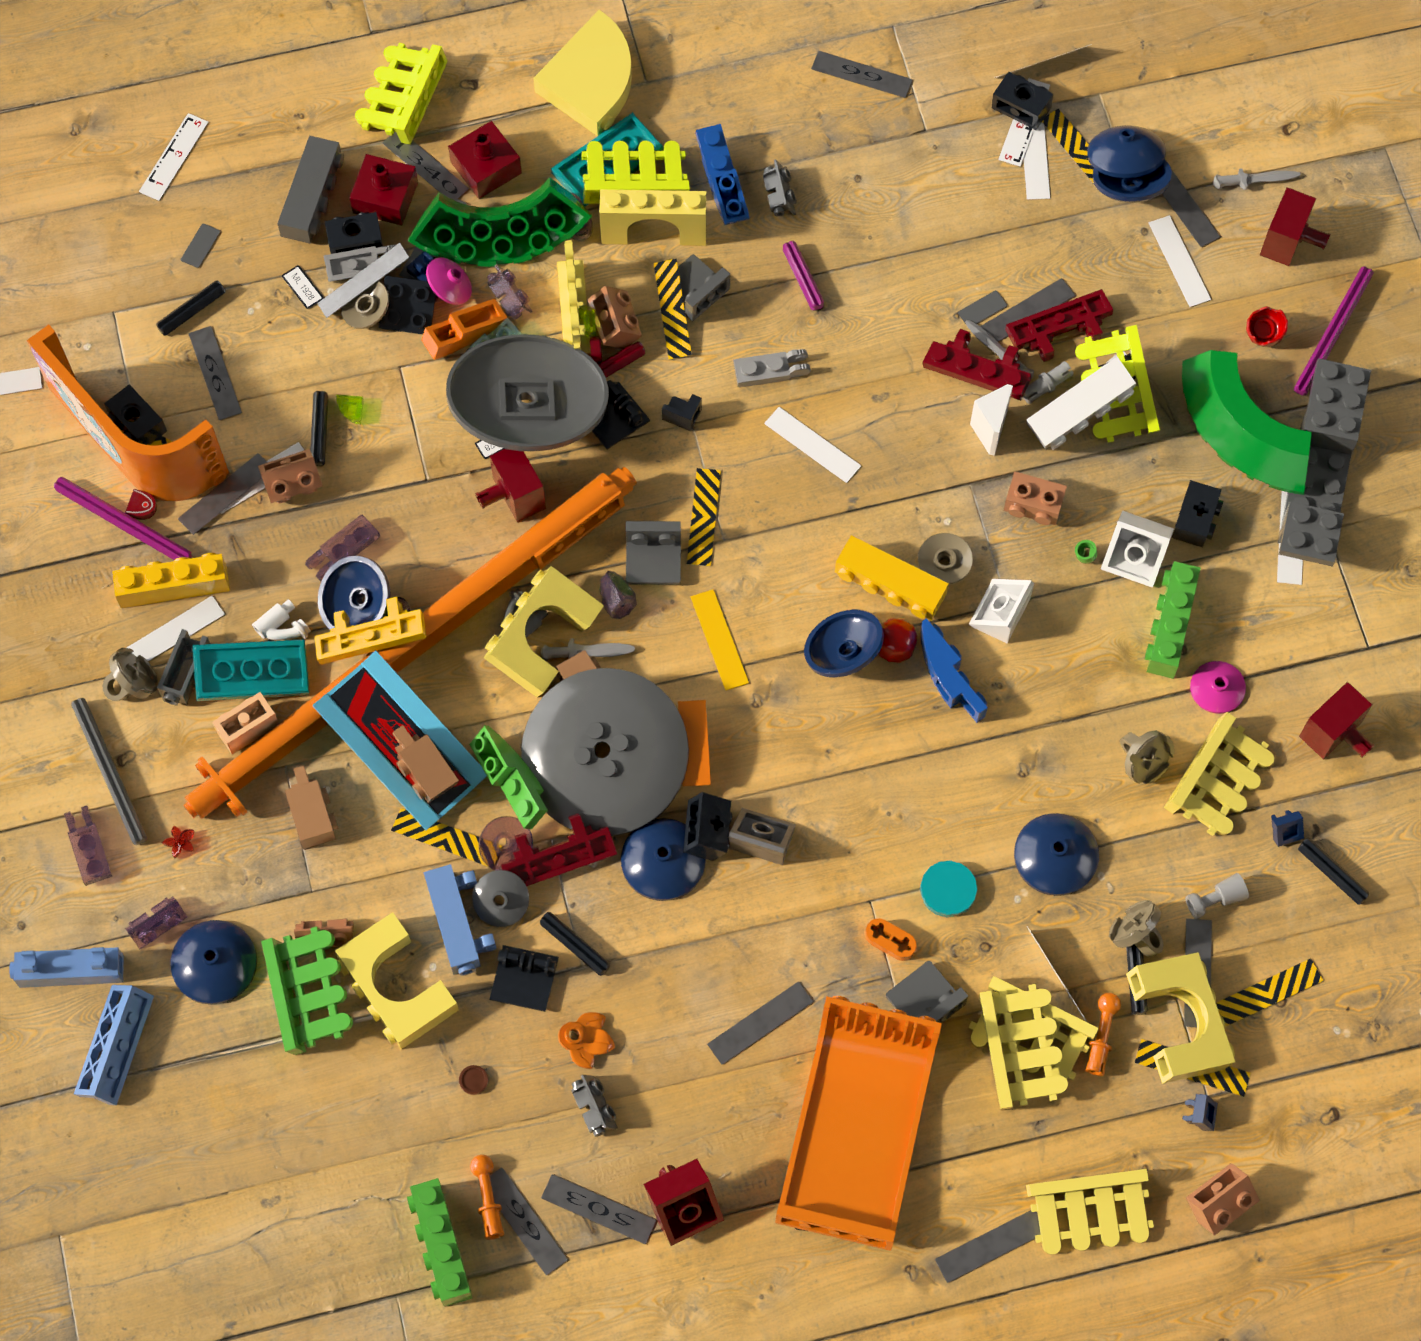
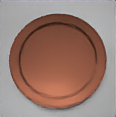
M470 1065L461 1071L459 1084L465 1093L477 1095L486 1089L488 1076L482 1067Z

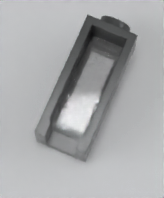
M181 630L157 687L163 701L175 706L180 703L188 706V700L195 686L193 645L211 644L207 636L202 635L201 640L197 641L190 638L187 630Z

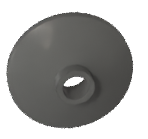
M495 870L485 874L475 885L472 895L473 906L477 915L487 924L496 927L510 926L518 922L526 913L529 906V891L524 881L515 873L506 870ZM502 895L505 899L504 904H496L495 896Z

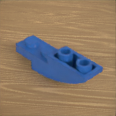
M721 124L697 129L695 134L702 155L703 167L724 225L750 219Z
M926 618L922 621L921 646L932 681L950 708L960 703L975 722L978 723L986 716L987 701L980 692L975 693L969 686L970 682L967 676L962 671L958 672L961 663V654L953 644L949 645L943 638L944 635L941 629L936 624L932 625Z

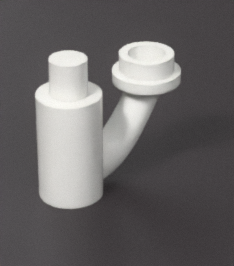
M287 600L281 606L277 603L252 624L255 631L263 639L286 640L299 636L306 639L308 637L307 634L311 632L301 619L292 623L293 628L277 629L290 618L288 613L295 608L290 600Z

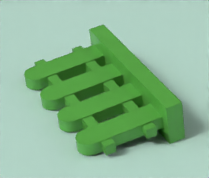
M317 926L310 928L311 934L293 939L291 935L283 937L284 943L274 938L261 941L285 1052L293 1055L305 1053V1044L308 1048L315 1047L316 1040L332 1035L337 1040L344 1038L343 1032L350 1030L353 1026V1018L346 1013L338 1014L337 1004L345 1001L347 991L339 985L332 986L330 978L340 972L341 964L334 958H326L324 951L333 946L335 937L327 930L320 931V928ZM316 953V962L299 967L297 958ZM322 980L323 989L305 994L303 985ZM328 1007L329 1017L311 1022L309 1013ZM298 1016L301 1017L302 1025H300V1021H299V1017H298Z

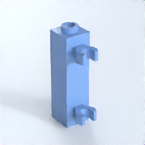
M449 864L423 872L453 975L458 973L460 976L469 975L475 972L476 968L481 967L478 953L497 949L492 933L473 940L460 897V890L475 888L477 880L474 870L455 877L452 866Z
M119 947L14 952V962H10L9 973L10 978L14 980L19 988L123 983L124 955Z

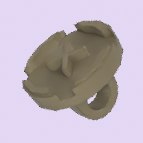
M120 648L110 656L109 665L111 673L106 676L102 686L105 696L112 701L124 700L130 695L137 698H147L157 690V686H155V683L158 682L157 675L153 667L143 656L139 655L137 657L132 654L134 651L130 648ZM115 680L121 686L119 694L115 692L113 687Z
M1154 730L1140 737L1128 732L1120 739V744L1127 753L1125 772L1134 782L1150 784L1167 771L1170 765L1168 763L1169 757L1173 758L1174 745L1169 736Z
M1150 900L1137 902L1127 908L1125 911L1127 915L1122 920L1120 917L1116 918L1110 927L1109 937L1117 947L1125 948L1135 944L1147 957L1157 955L1163 950L1162 937L1155 928L1160 920L1161 911Z

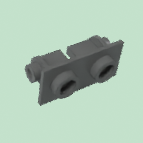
M774 160L775 168L772 166L766 167L763 173L766 191L769 193L776 190V192L767 195L771 212L776 217L784 215L786 210L796 215L794 204L797 203V200L789 186L791 181L790 172L786 166L783 167L777 160Z
M581 1075L582 1079L571 1084L573 1087L571 1092L579 1109L590 1106V1110L582 1114L589 1132L598 1137L605 1133L604 1129H618L614 1121L616 1120V1114L613 1108L606 1103L603 1096L604 1087L600 1080L595 1078V1076Z

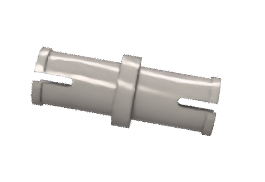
M1063 361L1048 373H1041L1038 376L1039 379L1028 385L1023 399L1028 404H1031L1046 392H1053L1057 385L1074 375L1072 370L1068 371L1071 369L1069 364Z

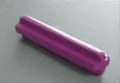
M786 242L783 244V252L810 309L813 311L821 309L824 306V300L796 242Z

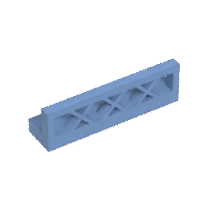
M132 985L111 986L74 1095L95 1098L108 1105H117L154 998L153 995ZM122 994L120 1002L116 1005L119 995ZM112 1023L110 1030L107 1032L108 1026ZM103 1049L101 1057L97 1060L99 1052ZM93 1077L90 1089L88 1090L89 1081Z

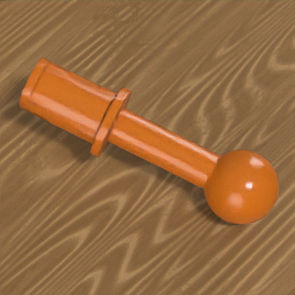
M1105 993L1098 1000L1101 1018L1096 1041L1089 1042L1091 1050L1085 1070L1096 1076L1104 1075L1107 1055L1112 1050V1047L1107 1044L1113 1015L1118 1013L1121 1008V1001L1114 993Z
M480 1154L472 1159L470 1169L472 1174L478 1177L483 1207L478 1209V1213L482 1215L485 1239L494 1240L498 1239L499 1236H504L499 1212L502 1210V1207L494 1202L490 1174L494 1168L493 1161L489 1156Z

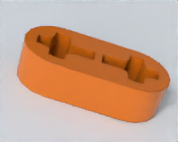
M881 918L873 919L867 924L865 936L872 946L900 961H907L914 956L916 941L911 934ZM879 926L884 929L883 934L889 937V939L881 935L878 938H874V931L871 929L877 930ZM894 940L900 944L907 941L910 951L904 950L902 953L899 952V946L892 941Z

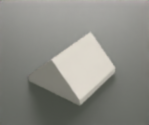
M1007 384L974 401L970 425L989 455L994 456L1009 407L1012 385Z
M992 579L969 625L1000 641L1008 643L1031 598L1034 583L1031 580Z

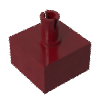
M492 120L448 146L450 162L478 199L522 174L520 156Z
M366 154L349 197L353 214L377 212L378 220L402 226L418 185L416 166Z
M1286 187L1268 229L1260 256L1289 266L1298 244L1302 243V241L1320 247L1323 250L1325 249L1331 234L1309 227L1308 223L1316 201L1315 197Z
M504 449L490 456L493 480L496 484L475 493L482 509L504 499L517 522L546 509L543 485L524 451Z
M1347 681L1309 717L1299 737L1323 760L1344 741L1363 758L1375 745L1356 728L1361 725L1373 704Z
M697 1158L678 1168H675L673 1165H667L669 1172H666L663 1167L659 1171V1177L643 1184L658 1224L670 1246L724 1221L710 1180Z

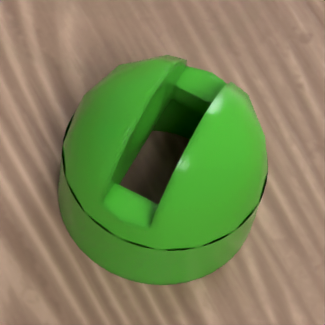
M1090 540L1080 541L1075 547L1077 559L1085 564L1095 561L1098 553L1095 543ZM1086 548H1090L1088 557H1085Z

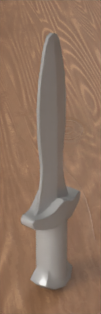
M1240 168L1237 175L1221 176L1216 174L1213 184L1217 189L1223 186L1239 185L1242 189L1247 190L1248 185L1252 183L1289 180L1299 177L1301 173L1296 171H1270L1259 174H1247Z
M966 320L967 327L975 337L1003 360L1006 349L982 327L970 320ZM1018 360L1017 363L1020 364L1019 370L1030 373L1032 379L1034 369H1028Z
M571 638L568 647H548L544 645L540 654L545 661L551 658L570 659L584 650L589 657H614L635 651V647L621 643L585 646L575 644L574 639Z

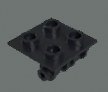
M385 276L384 286L389 293V306L385 315L379 321L378 328L423 335L425 327L432 325L435 302L438 301V296L431 289L427 281Z
M612 380L607 381L609 391L606 412L600 423L592 430L607 450L650 422V419L619 381L613 382Z
M503 945L502 950L498 954L499 963L489 1000L546 1012L559 957Z

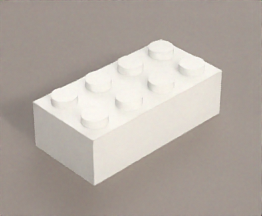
M1116 357L1028 418L1027 424L1045 449L1051 447L1054 450L1066 441L1065 435L1071 431L1077 434L1086 428L1089 424L1088 419L1094 415L1099 419L1109 412L1112 408L1110 406L1111 403L1116 400L1122 403L1132 396L1136 382L1119 358Z

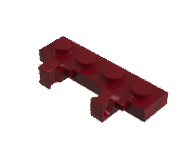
M1103 289L1006 324L1005 330L1014 347L1019 348V350L1030 346L1032 351L1037 349L1043 362L1054 358V349L1050 342H1053V337L1078 328L1079 332L1085 330L1086 336H1091L1092 341L1100 340L1103 334L1100 328L1103 323L1101 319L1112 316L1113 308Z
M963 329L959 330L954 342L949 340L947 345L935 341L932 342L922 362L923 368L991 391H995L1007 384L1012 385L1011 398L1022 400L1031 381V374L1019 370L1020 364L1017 363L1020 357L1018 353L1019 348L1009 345L1004 353L1003 360L997 358L996 361L971 354L970 349L967 348L971 341V334Z
M578 813L568 817L572 825L573 834L567 836V841L539 850L538 846L531 848L525 832L514 836L519 849L513 852L515 859L500 865L502 870L515 873L524 881L526 886H530L617 854L607 826L595 831L592 830L591 825L584 827L581 816Z

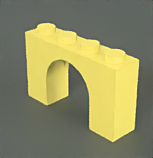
M600 190L599 214L602 244L628 245V227L631 224L645 219H659L668 221L679 229L680 245L706 246V191Z
M552 566L545 571L541 569L531 581L534 585L529 593L525 591L516 602V605L519 606L514 615L509 613L500 626L504 628L498 637L494 635L485 646L488 652L484 659L536 697L545 692L559 671L535 654L529 647L525 637V626L529 616L539 610L552 611L582 632L590 627L604 607L603 604Z
M392 912L335 950L341 964V973L344 976L347 974L351 976L354 981L351 984L354 992L359 999L365 996L370 1004L367 1010L375 1022L378 1020L383 1022L386 1027L383 1033L391 1045L397 1043L402 1050L459 1011L456 1001L441 980L415 998L403 1002L388 1000L375 989V975L379 966L386 959L411 943L409 934Z
M1198 952L1137 965L1126 974L1135 1001L1162 995L1175 996L1188 1004L1196 1017L1197 1032L1193 1042L1164 1048L1153 1056L1162 1084L1225 1070L1235 1063L1234 1048L1228 1041L1225 1033L1224 1019L1219 1015L1216 1006L1215 992L1210 988L1206 976V965L1201 961Z

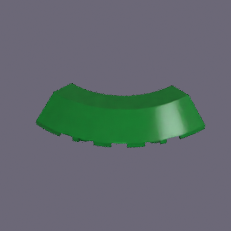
M550 177L528 197L499 207L470 206L448 198L439 192L424 211L408 238V242L433 256L443 257L458 264L466 263L481 267H494L509 263L517 264L531 260L532 257L547 251L554 250L556 246L567 239L569 240L576 234L592 215L568 190Z
M1210 350L1183 360L1182 387L1187 410L1191 414L1200 436L1218 453L1217 456L1230 467L1234 466L1247 474V477L1251 480L1257 479L1269 484L1270 488L1304 495L1312 432L1298 430L1281 424L1255 405L1245 391L1239 376L1238 353Z

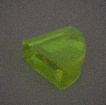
M589 305L579 306V319L584 321V334L587 337L596 336L594 309Z
M336 395L338 409L342 415L350 422L361 425L364 404L363 396Z

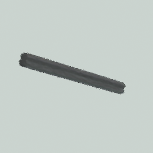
M85 698L74 700L71 706L129 837L134 845L144 843L147 840V836Z

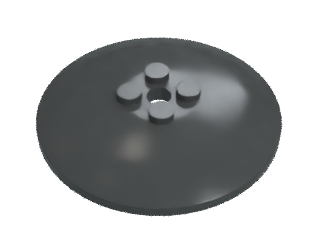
M539 335L502 336L474 346L455 362L449 372L446 383V398L449 409L456 421L466 431L488 444L516 451H545L572 444L595 429L604 417L608 405V384L598 364L580 349H574V346L569 343ZM522 400H531L532 402L524 403Z
M599 668L583 671L564 679L542 697L526 724L522 740L521 758L544 790L540 798L548 810L546 813L563 826L572 829L568 817L579 813L584 827L591 825L592 830L595 831L607 826L611 836L635 831L649 824L668 808L679 792L685 778L689 759V744L685 724L678 709L657 685L633 672L622 669ZM600 743H607L610 746V753L605 758H598L595 753L596 747Z

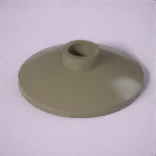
M377 281L341 308L345 322L356 329H365L375 325L382 319L388 309V290L382 283Z
M939 533L929 537L924 541L918 553L920 569L949 584L957 583L964 579L970 572L973 563L972 551L966 541L950 533ZM945 559L948 560L950 564L945 566L940 564V561Z

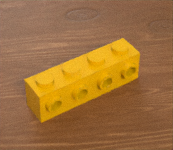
M852 535L835 563V573L846 582L853 581L861 585L866 592L870 594L877 593L885 597L890 604L897 607L903 606L921 619L927 618L932 621L947 595L949 583Z
M206 553L202 557L191 559L180 557L172 562L162 563L155 561L148 563L147 566H124L120 570L112 571L115 597L121 609L230 591L227 566L222 554Z

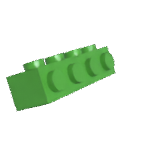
M1174 561L1171 570H1165L1162 580V586H1166L1165 594L1159 595L1156 610L1160 611L1159 620H1153L1150 635L1155 637L1153 644L1148 643L1144 660L1149 661L1146 672L1174 679L1179 666L1200 567Z
M439 1178L410 1186L412 1195L407 1196V1201L411 1214L417 1213L420 1224L414 1226L419 1242L425 1241L427 1252L422 1255L427 1271L433 1270L435 1281L430 1282L435 1300L440 1298L443 1306L446 1307L472 1299V1293Z

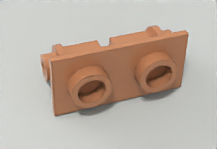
M347 918L327 920V927L322 928V920L301 921V924H296L294 929L295 939L311 934L310 928L316 926L320 928V931L327 930L335 937V942L330 948H340L353 939L354 922L348 921Z

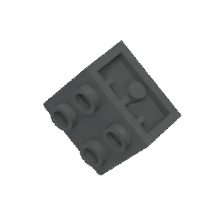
M694 254L678 266L685 315L693 322L730 290V273L724 268H721L717 273L713 272Z
M626 521V584L679 585L681 583V521Z
M927 961L886 993V998L895 1009L902 1010L909 1016L918 1018L920 1016H928L934 1018L936 1022L943 1023L966 1005L968 995L961 987L955 991L933 963Z

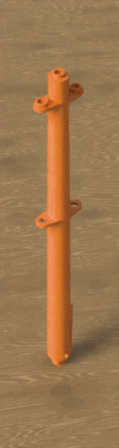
M626 467L617 468L608 476L601 473L424 610L422 613L424 614L426 630L425 639L381 649L377 652L398 673L537 568H544L624 507L623 497L630 493L637 484L632 473ZM373 652L368 653L363 659L217 773L201 756L195 767L204 778L208 776L210 778L184 797L187 803L183 806L193 818L199 816L203 819L228 799L230 801L227 803V806L236 817L240 814L244 816L248 813L234 794L328 725L312 705L348 676Z

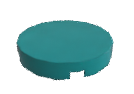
M951 860L938 862L930 866L923 875L920 885L923 902L930 911L942 917L948 918L963 914L974 903L977 893L976 879L972 872L961 863Z

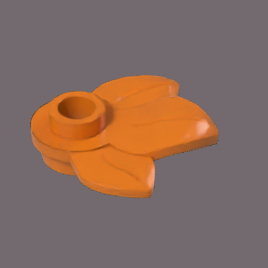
M584 1013L576 1022H568L559 1030V1043L563 1048L570 1051L572 1061L579 1067L592 1069L595 1060L594 1055H603L615 1048L611 1036L602 1030L606 1017L600 1013ZM570 1031L577 1033V1040H572L569 1037Z

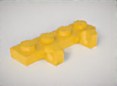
M397 597L386 599L388 616L356 626L350 624V618L344 610L335 612V628L330 629L328 633L315 636L317 661L320 665L374 652L375 650L378 651L425 639L424 614L420 609L410 612L403 610L402 603H399Z

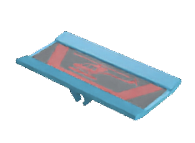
M376 650L333 689L312 705L425 830H428L487 777L482 766ZM402 725L411 737L417 734L419 738H422L427 734L459 780L456 786L430 803L425 798L421 800L412 787L415 784L410 775L405 777L396 764L399 759L397 758L398 753L395 748L399 746V743L393 736V731Z

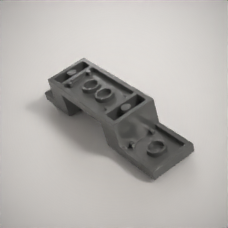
M1320 358L1316 362L1308 407L1300 426V430L1312 432L1304 495L1287 492L1277 542L1280 543L1278 555L1331 567L1335 563L1344 513L1340 512L1351 455L1359 438L1371 374L1370 369Z

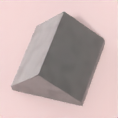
M742 808L729 834V849L783 865L796 824Z

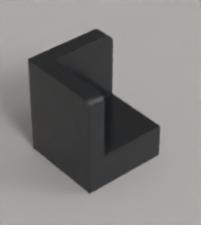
M692 394L689 401H685L673 396L669 404H664L662 407V420L692 431L702 411V398Z

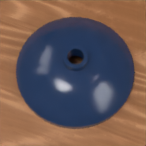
M1132 125L1115 126L1100 132L1090 141L1087 149L1088 160L1097 171L1117 178H1134L1147 175L1158 169L1166 156L1165 144L1158 135L1146 128Z
M1166 160L1155 171L1134 178L1112 177L1097 171L1095 168L1093 169V182L1096 188L1113 200L1127 203L1144 202L1157 197L1169 187L1172 179V170Z
M362 556L345 557L328 569L319 587L318 609L324 624L329 630L335 628L334 613L343 610L348 614L350 624L354 626L383 619L386 616V599L391 597V592L384 570L375 561Z
M852 609L837 612L822 620L809 634L804 646L806 662L815 673L824 677L836 678L852 675L868 666L880 652L884 641L883 627L873 614L864 610Z
M1051 813L1036 817L1023 827L1015 843L1014 860L1020 876L1033 889L1047 895L1063 896L1079 891L1090 882L1098 867L1099 848L1091 830L1080 820L1065 814ZM1061 845L1064 851L1057 852L1054 846Z
M667 818L654 819L649 824L632 831L627 837L621 852V867L626 881L637 893L656 901H670L688 894L699 883L705 870L706 859L683 853L686 824ZM660 850H666L668 852V855L666 857H660L658 855V852Z
M222 920L201 922L188 929L175 944L170 962L172 977L180 991L195 1002L208 1005L226 1003L242 994L252 982L257 968L255 946L248 934L233 923ZM209 953L216 954L212 961L206 960V956Z

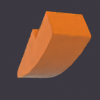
M494 298L450 313L448 320L425 327L421 341L432 358L436 360L481 339L507 322L508 317Z
M706 700L678 701V711L685 724L689 744L688 766L682 786L711 785Z

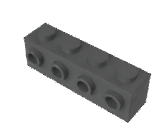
M309 135L277 223L281 237L311 244L313 236L319 233L321 225L320 216L322 212L325 213L327 210L329 191H333L336 185L335 174L338 168H342L344 162V154L341 153L339 142Z

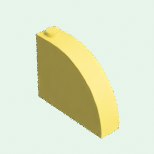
M598 10L533 78L535 92L596 136L609 129L626 103L632 80L629 47L616 23L605 13Z

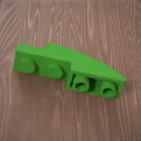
M484 725L469 745L492 786H500L523 828L533 829L548 811L540 798L544 790L516 751L491 727Z

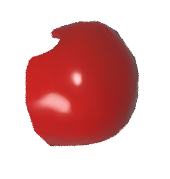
M1268 306L1252 312L1246 324V333L1250 340L1262 347H1271L1280 343L1288 329V319L1281 309L1276 310Z
M898 618L888 619L886 622H883L881 625L884 631V641L878 653L879 656L888 662L896 663L909 659L917 645L918 635L914 626L906 620Z

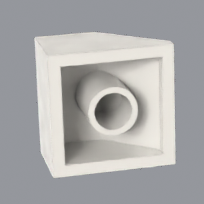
M1122 510L1101 570L1153 588L1174 528Z

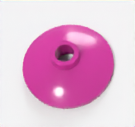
M436 258L428 264L426 277L431 289L439 298L453 305H461L469 300L472 293L471 282L465 271L458 264L446 258Z
M1211 661L1201 665L1194 672L1190 682V691L1194 701L1202 709L1215 714H1223L1233 711L1242 703L1246 693V684L1240 671L1233 665L1223 661ZM1215 681H1222L1224 683V686L1218 687L1215 684Z

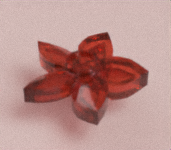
M173 826L171 830L173 837L167 838L161 843L167 847H172V855L175 859L180 855L182 849L187 852L194 851L190 840L193 838L195 831L193 829H186L181 832L178 827Z

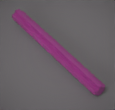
M1363 266L1357 273L1294 387V391L1301 396L1308 394L1312 386L1318 358L1324 360L1328 358L1374 274L1372 269Z
M59 477L54 483L55 490L169 558L173 560L180 557L192 558L191 552L70 480Z

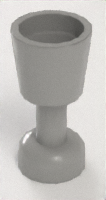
M1235 873L1216 884L1215 892L1203 897L1196 893H1191L1185 897L1191 915L1194 919H1199L1205 915L1206 907L1218 902L1226 906L1249 899V892L1241 875Z

